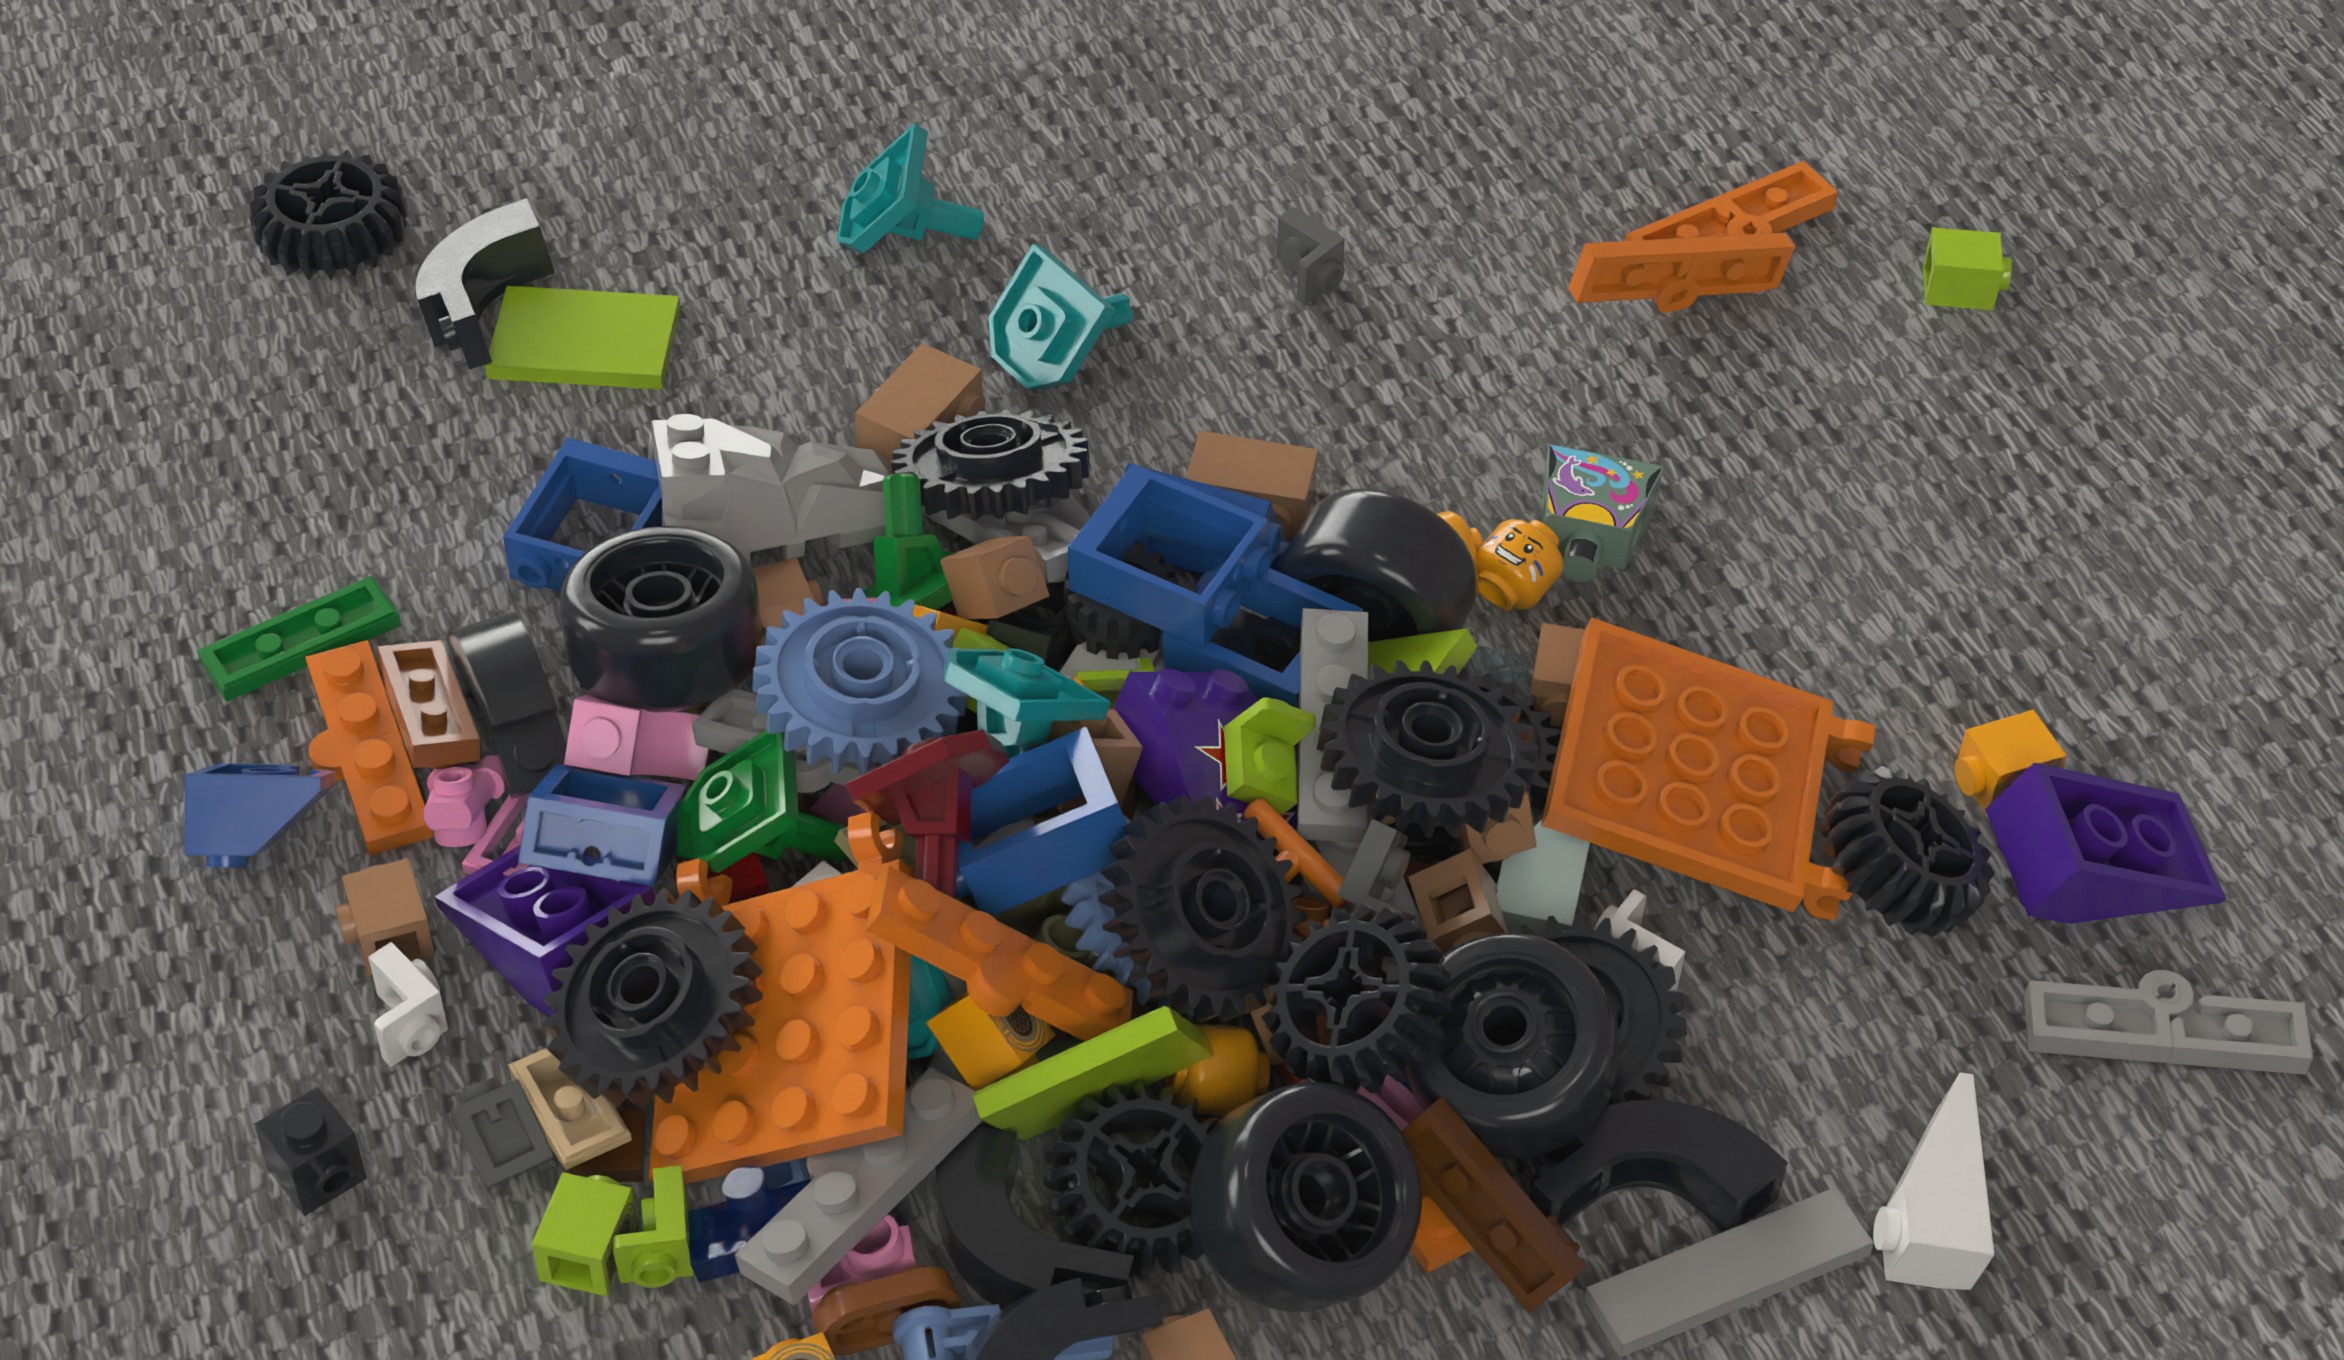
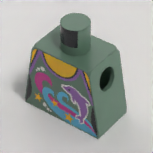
M1549 444L1542 487L1541 522L1547 525L1559 539L1557 548L1562 554L1564 562L1562 573L1568 579L1576 582L1591 581L1596 577L1599 565L1619 569L1626 568L1655 512L1663 466Z

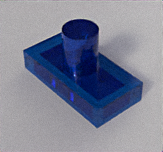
M747 1165L731 1171L722 1182V1191L727 1201L688 1211L690 1265L698 1282L701 1283L739 1273L740 1270L735 1254L801 1192L811 1180L808 1179L770 1189L763 1171L756 1166Z

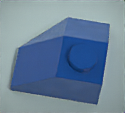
M218 763L185 774V855H206V866L231 868L247 866L248 856H254L270 848L336 784V771L314 769L311 770L310 776L299 775V766Z

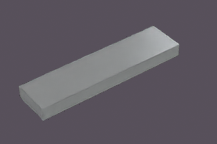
M1834 1187L1586 1287L1584 1301L1621 1358L1865 1258L1871 1254L1874 1242L1837 1188Z

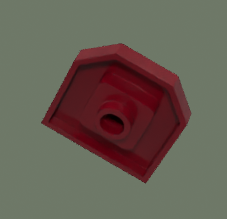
M981 729L941 738H929L917 742L905 749L901 757L847 782L846 786L853 803L867 811H873L882 820L894 827L903 823L906 833L916 839L915 879L923 880L936 890L956 899L959 842H970L972 790L988 783L1010 761L1002 743L987 731Z

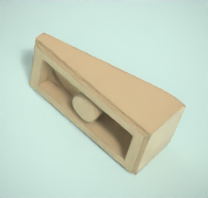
M545 1048L508 1064L512 1081L519 1079L550 1148L565 1170L632 1141L631 1133L616 1108L601 1095L596 1099L591 1098L578 1085L572 1082L558 1068L561 1062Z

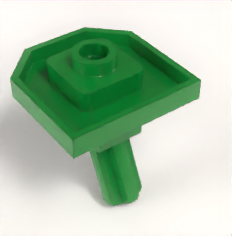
M912 473L890 474L883 480L886 536L873 537L876 582L864 589L863 592L866 598H878L884 591L889 592L890 605L893 607H900L904 602L911 599L915 601V605L941 612L942 607L953 599L940 559L957 552L943 551L935 534H923L920 479L918 475Z
M765 730L700 772L678 806V856L685 862L701 858L708 863V871L715 873L723 871L752 852L778 860L786 847L828 861L842 862L847 858V855L834 840L839 830L846 826L798 810L795 750L788 752L784 750L785 732L769 734Z

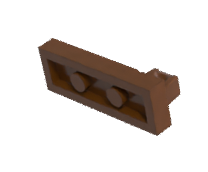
M1443 1097L1438 1099L1401 1131L1415 1157L1421 1187L1528 1313L1573 1280L1587 1266L1577 1255L1580 1245L1573 1241L1556 1221L1557 1218L1554 1215L1546 1218Z

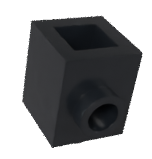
M318 1086L254 1123L267 1169L303 1216L308 1215L367 1179L354 1131Z

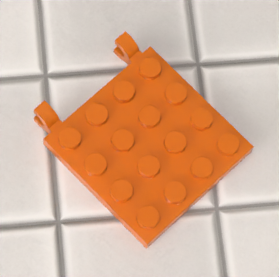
M1591 617L1581 640L1541 826L1793 913L1803 900L1805 909L1811 915L1835 921L1838 916L1840 899L1848 901L1853 893H1847L1849 884L1843 876L1834 874L1831 871L1832 867H1822L1809 862L1825 754L1828 762L1833 767L1857 772L1861 751L1869 753L1874 745L1876 726L1863 721L1844 720L1833 716L1832 700Z
M873 811L848 817V841L851 851L858 861V870L728 904L732 893L733 879L725 874L707 879L708 863L701 858L677 864L676 878L679 896L688 889L702 902L708 897L714 898L725 911L729 910L746 928L744 932L757 945L758 949L752 956L763 967L764 973L751 982L763 993V999L745 1006L744 1009L756 1021L755 1025L737 1028L734 1031L733 1036L742 1048L739 1052L722 1050L718 1054V1060L722 1068L721 1073L716 1074L706 1068L700 1070L698 1073V1090L695 1092L691 1091L684 1083H678L675 1086L672 1103L666 1104L655 1094L649 1180L653 1181V1168L682 1165L685 1183L688 1184L903 1135L911 954L867 932L866 926L874 884L886 868L891 866L915 878V870L899 859L903 848L904 833L897 828L879 832L880 816Z

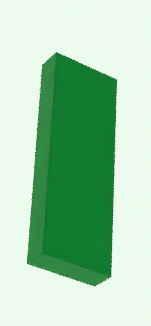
M369 576L197 650V654L203 668L225 702L307 667L306 656L370 640L400 627L401 621L399 613L373 576Z

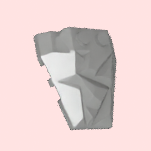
M678 414L670 417L668 420H654L651 423V434L648 440V459L655 460L662 496V526L686 527L716 535L735 546L749 563L750 552L782 546V556L786 560L805 556V542L825 537L828 542L841 549L874 542L873 537L886 536L883 480L886 476L892 474L891 461L874 450L808 442L798 446L784 432L750 426L727 425L714 418L702 419L692 414Z

